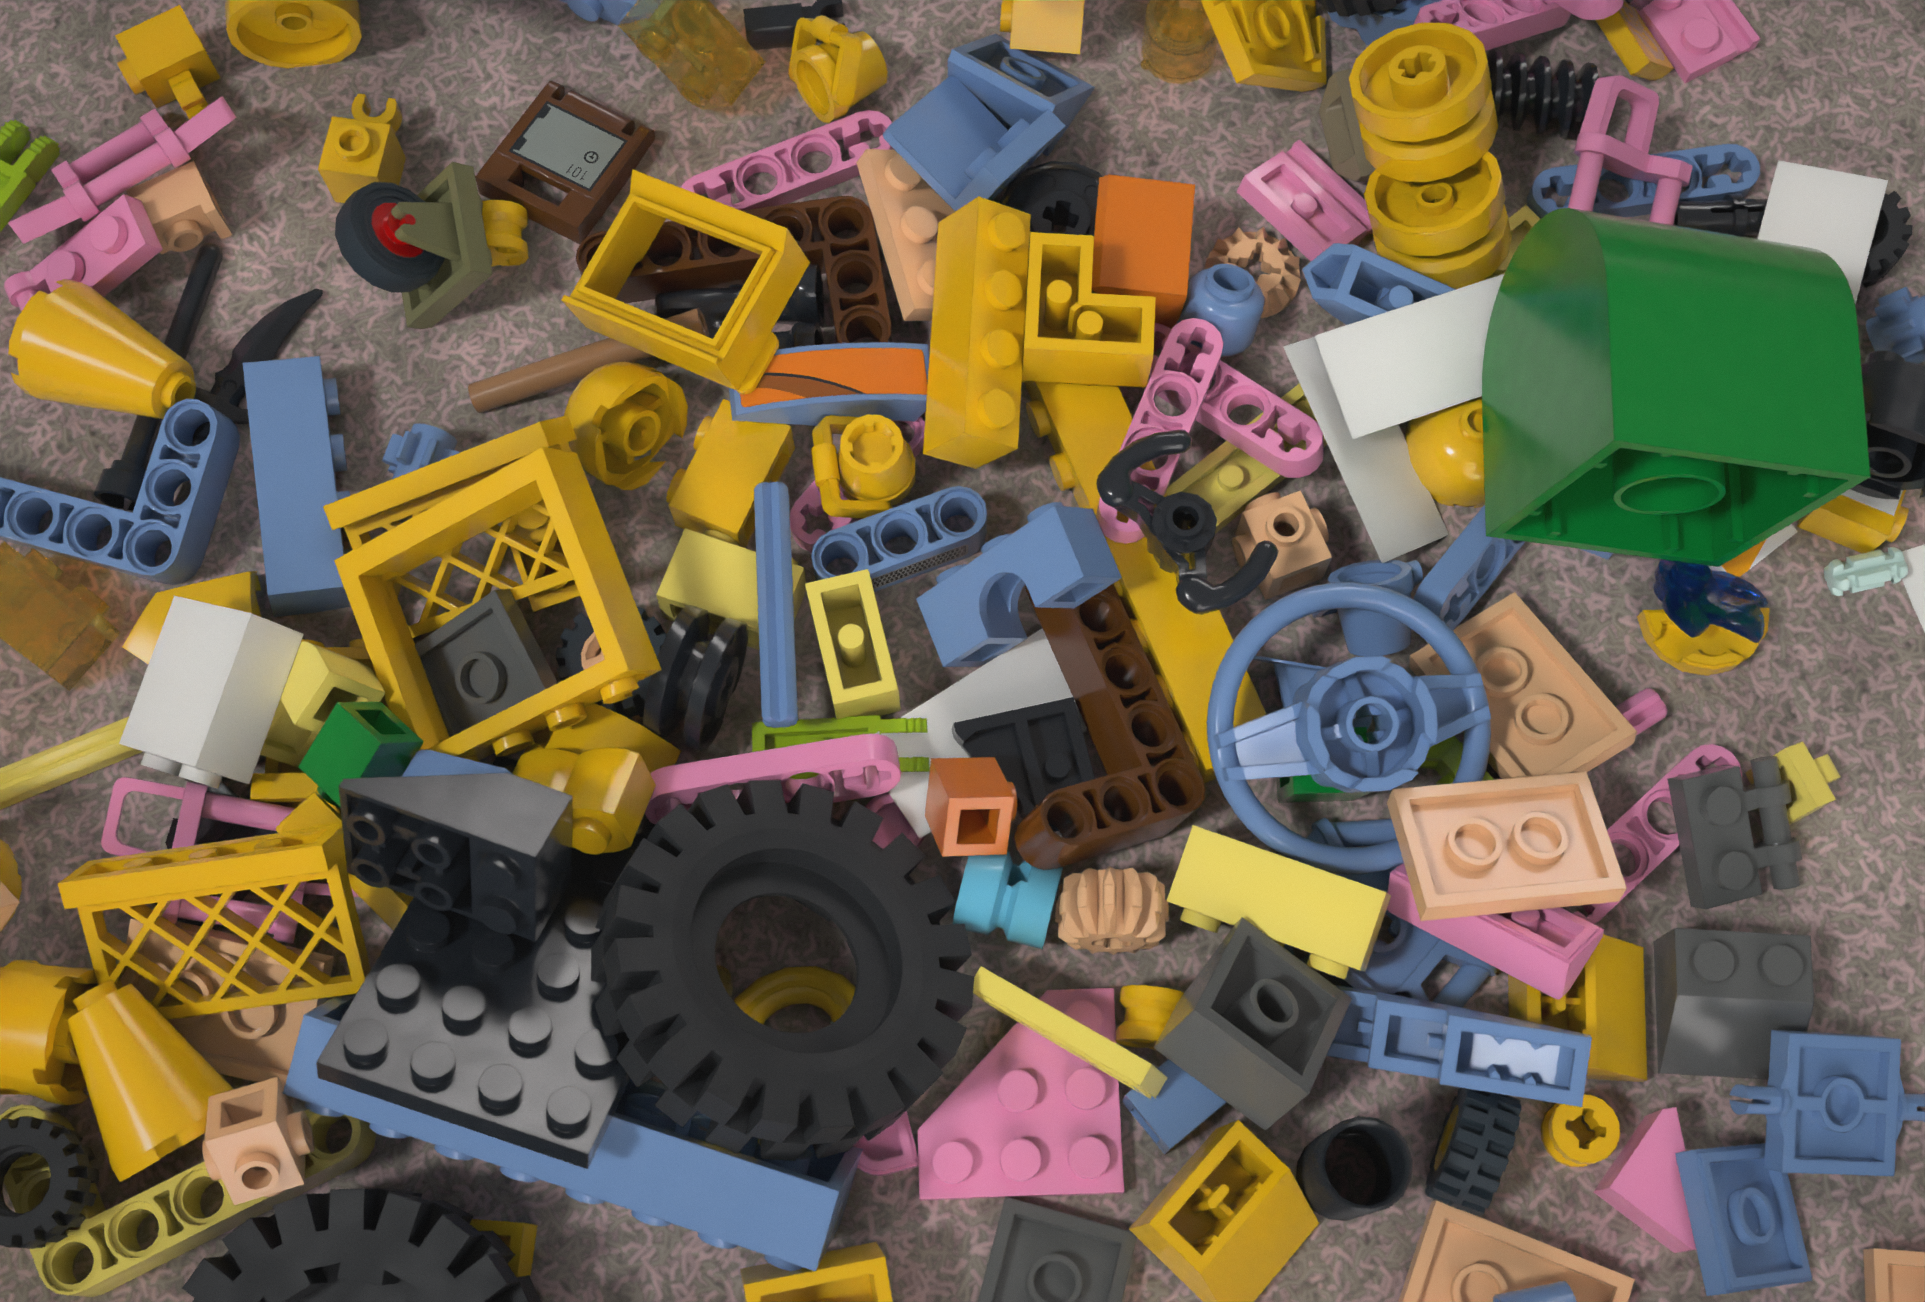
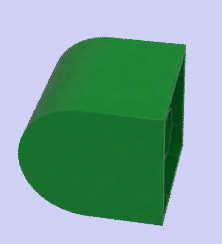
M1560 208L1548 213L1530 229L1521 241L1500 284L1490 317L1484 349L1482 417L1485 526L1487 537L1720 567L1870 478L1856 307L1848 280L1839 265L1828 254L1809 247L1573 208Z

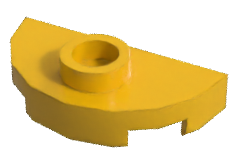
M1770 608L1642 610L1637 619L1644 640L1661 660L1682 672L1709 676L1731 671L1754 654L1760 641L1768 632Z

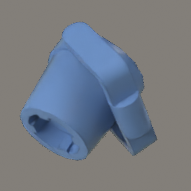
M1368 560L1337 569L1328 577V583L1356 582L1372 584L1391 589L1411 598L1413 587L1423 580V571L1417 560L1406 563L1399 560H1389L1385 563H1382L1381 560ZM1348 608L1325 610L1312 614L1313 618H1318L1338 612L1347 649L1356 656L1389 655L1404 650L1411 643V628L1380 613Z

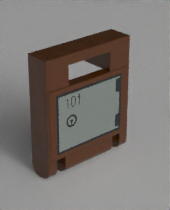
M551 80L545 85L475 176L478 192L490 200H505L522 205L527 210L528 219L581 244L632 175V169H636L655 140V132L653 129L641 125L631 137L635 130L634 120L573 90L565 95L564 86ZM522 171L568 193L567 196L557 206L523 189Z

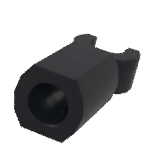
M816 0L812 6L802 7L801 3L743 9L748 51L792 46L798 19H815L821 15L828 18L842 17V0Z

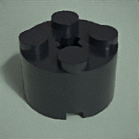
M1891 351L1871 352L1866 356L1865 362L1861 364L1870 478L1850 490L1875 498L1899 500L1901 490L1921 489L1919 498L1925 497V366L1906 362L1902 356Z

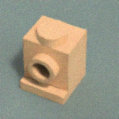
M194 161L126 190L128 196L142 201L163 248L160 252L161 255L171 250L175 252L191 250L202 242L205 235L215 231L221 240L232 236L211 187Z

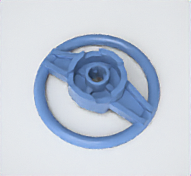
M1333 582L1301 589L1277 600L1256 615L1237 635L1223 657L1212 684L1207 713V741L1216 779L1229 805L1243 824L1261 842L1276 853L1330 873L1347 875L1368 874L1402 865L1404 861L1397 838L1378 845L1353 848L1330 846L1312 841L1291 831L1277 821L1256 798L1246 780L1311 775L1317 784L1323 787H1333L1346 793L1389 791L1411 781L1419 773L1416 770L1425 761L1431 746L1464 731L1463 750L1453 783L1483 781L1487 768L1491 743V714L1481 673H1479L1473 658L1454 631L1439 616L1419 602L1391 589L1356 582ZM1352 608L1368 610L1391 617L1419 634L1440 656L1451 674L1411 676L1403 667L1389 662L1391 659L1386 657H1354L1339 661L1318 671L1307 683L1297 689L1292 705L1235 727L1233 725L1239 687L1248 666L1258 651L1284 627L1298 619L1320 611ZM1357 710H1359L1362 717L1372 716L1375 721V731L1366 733L1369 740L1368 743L1363 741L1361 735H1356L1354 732L1353 719L1356 718L1355 713Z

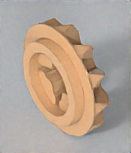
M1238 227L1231 236L1223 240H1217L1206 259L1205 269L1217 264H1232L1241 268L1247 267L1249 260H1253L1254 253L1260 254L1261 271L1268 273L1260 274L1256 282L1260 286L1265 298L1261 318L1273 316L1285 309L1292 302L1298 291L1301 281L1299 270L1300 257L1293 255L1288 248L1286 238L1278 240L1268 235L1264 227L1257 232H1243Z

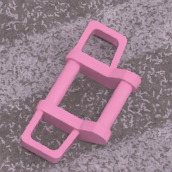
M1622 75L1600 77L1596 80L1574 150L1575 155L1579 156L1568 208L1593 211L1602 168H1605L1626 178L1656 183L1657 187L1649 221L1674 224L1681 189L1689 185L1693 166L1682 160L1648 154L1659 106V96L1655 91ZM1617 96L1629 102L1631 106L1625 142L1606 135Z
M220 96L175 131H172L157 110L153 109L139 117L141 122L70 164L66 160L51 169L62 186L65 196L9 221L8 224L21 242L25 244L79 218L86 222L101 213L99 206L164 167L172 164L174 168H177L191 160L188 153L236 118V115L224 97Z
M122 777L116 780L113 785L101 845L106 852L117 856L150 852L124 844L118 837L125 798L132 791L183 799L172 848L196 845L202 818L276 831L275 828L295 808L207 792L208 786L199 783L187 782L185 788ZM304 881L301 882L291 898L302 904L304 894L331 896L328 883ZM352 889L353 897H359ZM211 896L217 901L220 899V897ZM185 899L172 900L162 915L173 924H177L178 918L204 922L208 917L206 913ZM232 899L226 906L257 928H260L273 906ZM281 912L268 933L274 934L273 938L276 941L293 944L298 922L284 912Z

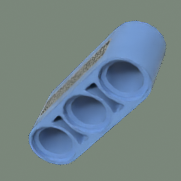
M962 486L949 487L831 530L822 535L813 546L811 558L815 580L835 577V575L825 570L828 564L838 558H848L858 565L853 572L868 569L874 592L968 558L977 553L985 543L987 534L986 504L980 494L971 488ZM961 515L971 519L974 525L969 530L958 533L950 531L943 523L952 516ZM900 536L910 538L916 543L913 550L904 554L891 553L884 547L889 540Z

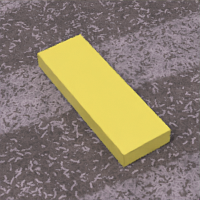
M980 966L974 976L973 994L989 1006L1149 1099L1154 1097L1156 1099L1168 1077L1151 1063Z

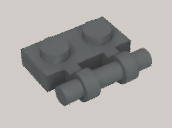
M1777 756L1759 757L1750 760L1754 784L1744 787L1740 767L1732 765H1721L1668 779L1691 907L1709 909L1762 895L1758 869L1767 866L1770 868L1773 889L1781 890L1800 886L1796 862L1802 860L1799 838L1791 837L1786 804L1792 802L1789 782L1781 780ZM1759 808L1765 841L1753 844L1747 811Z

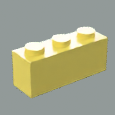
M1193 825L1167 902L1184 907L1180 917L1181 921L1217 934L1222 921L1235 925L1243 917L1283 948L1287 944L1309 952L1310 956L1307 962L1309 967L1346 979L1349 967L1366 972L1391 895L1385 891Z

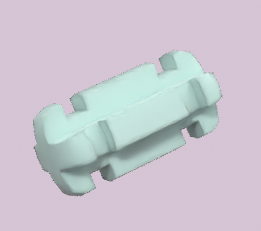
M1888 547V552L1875 550L1848 556L1844 562L1835 559L1824 568L1827 587L1831 594L1836 596H1842L1843 591L1847 590L1850 593L1882 587L1885 586L1887 581L1895 584L1901 581L1908 573V566L1904 561L1903 552L1896 547Z

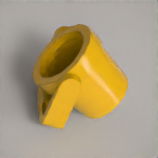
M823 15L815 19H798L795 27L788 75L796 83L801 97L819 120L831 123L843 117L849 108L887 83L888 73L884 57L878 45L866 32L857 31L849 33L845 25ZM816 39L824 43L816 45Z
M871 414L861 417L829 415L824 417L814 427L812 431L814 446L811 448L816 486L820 488L821 503L826 514L832 517L867 518L893 508L892 506L897 505L909 494L916 479V460L911 446L904 440L900 428L891 419ZM832 434H842L838 453L836 446L833 444ZM840 490L849 500L841 499Z

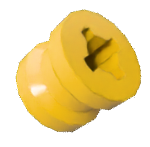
M505 200L482 201V218L486 241L492 255L491 267L498 265L515 266L525 263L528 260V245L522 239V231L528 225L526 208L520 204Z
M1148 985L1121 987L1120 1002L1125 1007L1124 1022L1117 1027L1115 1041L1128 1047L1156 1050L1154 1046L1184 992Z
M1584 1095L1582 1107L1560 1103L1554 1104L1545 1113L1540 1126L1541 1140L1547 1153L1557 1162L1568 1167H1585L1608 1158L1616 1149L1620 1138L1619 1120L1614 1110L1604 1100L1592 1095ZM1582 1115L1585 1116L1584 1121L1589 1125L1590 1129L1595 1132L1587 1130L1586 1126L1582 1123Z

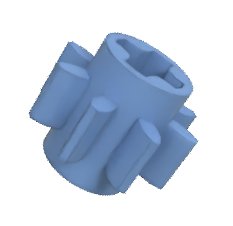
M1904 287L1879 298L1880 306L1874 308L1877 316L1866 321L1867 333L1874 350L1897 353L1906 362L1916 364L1925 362V295L1922 297H1918V295L1912 297L1909 289Z
M417 423L412 426L411 431H405L403 437L392 434L382 461L390 465L388 471L394 473L392 477L394 479L460 452L455 450L457 440L454 436L440 428Z

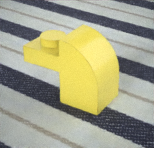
M301 641L260 755L298 767L337 702L381 701L386 692L373 670L364 663L315 644Z

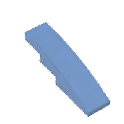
M1335 985L1350 996L1352 1000L1326 1056L1367 1062L1368 1068L1436 1078L1439 1084L1582 1107L1592 1037L1588 1034L1446 1004Z

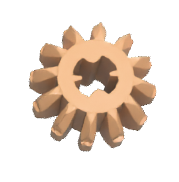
M1109 866L1107 869L1096 870L1087 868L1082 873H1072L1065 877L1064 882L1059 885L1058 900L1055 901V922L1058 923V937L1075 950L1087 949L1092 954L1109 952L1115 955L1118 952L1136 953L1140 949H1152L1159 944L1161 939L1166 937V922H1169V902L1165 899V885L1159 882L1153 874L1149 872L1137 873L1133 868L1121 870Z

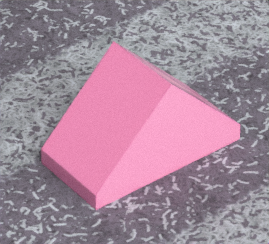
M1676 1107L1662 1109L1643 1118L1594 1190L1596 1195L1673 1253L1696 1250L1675 1153L1686 1151Z

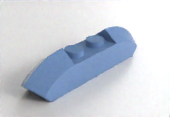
M1333 243L1302 269L1312 298L1328 313L1346 325L1456 290L1353 244Z

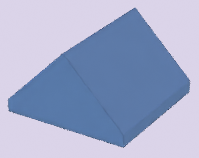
M997 34L956 47L951 50L948 58V77L953 75L959 79L1007 130L1021 118H1024L1031 125L1048 109L1064 123L1065 128L1043 151L1042 154L1049 156L1094 90V86L1027 50L1010 49V41Z

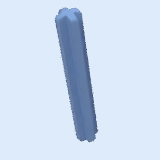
M762 482L754 488L761 711L765 726L772 728L794 726L798 721L789 494L788 487L783 482Z

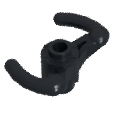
M1179 429L1154 433L1130 443L1110 459L1097 477L1096 485L1099 495L1105 504L1115 508L1138 524L1147 538V550L1153 554L1160 568L1166 572L1175 573L1177 582L1176 595L1182 606L1192 613L1200 615L1225 609L1247 597L1266 578L1279 551L1271 541H1261L1257 543L1246 563L1232 577L1220 584L1209 582L1207 580L1206 555L1215 537L1217 518L1212 506L1197 494L1178 492L1164 497L1131 480L1132 472L1144 463L1161 456L1185 453L1192 445V438L1185 430Z

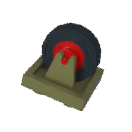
M451 162L418 195L394 183L373 182L355 191L345 201L336 216L335 237L341 254L354 272L372 286L391 293L402 292L406 323L409 328L426 329L433 327L492 276V255L487 246L482 218V199L478 194L473 166Z

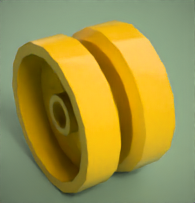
M226 0L225 3L226 31L230 43L245 57L267 66L295 68L337 63L355 52L362 38L361 13L358 0Z
M1418 23L1395 29L1373 41L1356 58L1349 76L1351 94L1366 159L1380 174L1404 182L1439 180L1454 176L1474 165L1492 146L1498 129V122L1491 91L1489 66L1484 44L1470 30L1450 23Z
M1489 151L1477 163L1456 175L1430 182L1398 181L1380 174L1376 169L1370 174L1364 197L1377 255L1454 289L1483 281L1491 276L1507 258L1512 237L1509 218L1504 204L1506 198L1503 179L1497 158Z

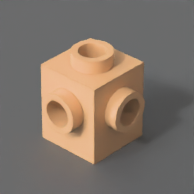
M1301 490L1281 497L1278 492L1269 493L1253 500L1245 507L1246 511L1242 512L1235 533L1236 537L1232 538L1233 551L1239 566L1242 567L1246 563L1257 543L1261 541H1271L1279 551L1266 578L1259 584L1265 600L1323 578L1332 559L1326 545L1329 541V533L1322 514L1316 507L1309 509Z
M279 1077L213 1095L208 1099L205 1140L202 1144L203 1158L210 1178L213 1181L223 1180L234 1205L260 1197H272L287 1189L304 1185L305 1154L314 1151L313 1132L304 1111L294 1113L287 1095L283 1094L284 1088Z

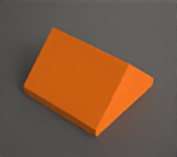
M1110 174L1099 178L1092 270V290L1097 294L1156 297L1155 323L1162 324L1170 329L1177 324L1188 292L1195 184Z

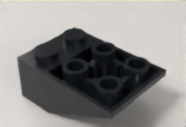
M510 773L343 779L339 785L346 866L349 874L356 876L369 886L376 888L387 887L417 898L432 909L439 911L450 910L483 922L495 932L501 934L513 933L536 942L571 882L572 795Z

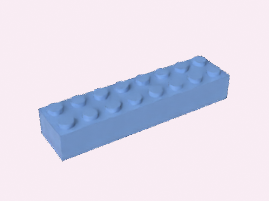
M356 994L333 997L304 1014L283 1094L305 1101V1107L316 1114L330 1117L348 1115L369 1122L370 1129L382 1136L390 1138H407L411 1136L435 1144L434 1149L445 1157L456 1160L477 1158L500 1166V1172L511 1179L522 1182L543 1180L566 1188V1194L577 1201L588 1204H602L606 1201L632 1210V1216L643 1223L653 1226L675 1224L698 1232V1237L709 1245L724 1249L741 1246L762 1253L765 1260L771 1265L788 1271L806 1268L816 1272L840 1226L863 1149L853 1146L849 1151L818 1159L813 1144H810L795 1161L761 1159L760 1138L752 1137L736 1153L705 1141L711 1118L696 1111L685 1126L681 1127L654 1106L668 1087L665 1084L649 1079L636 1087L632 1079H630L589 1168L585 1169L319 1079L316 1062Z

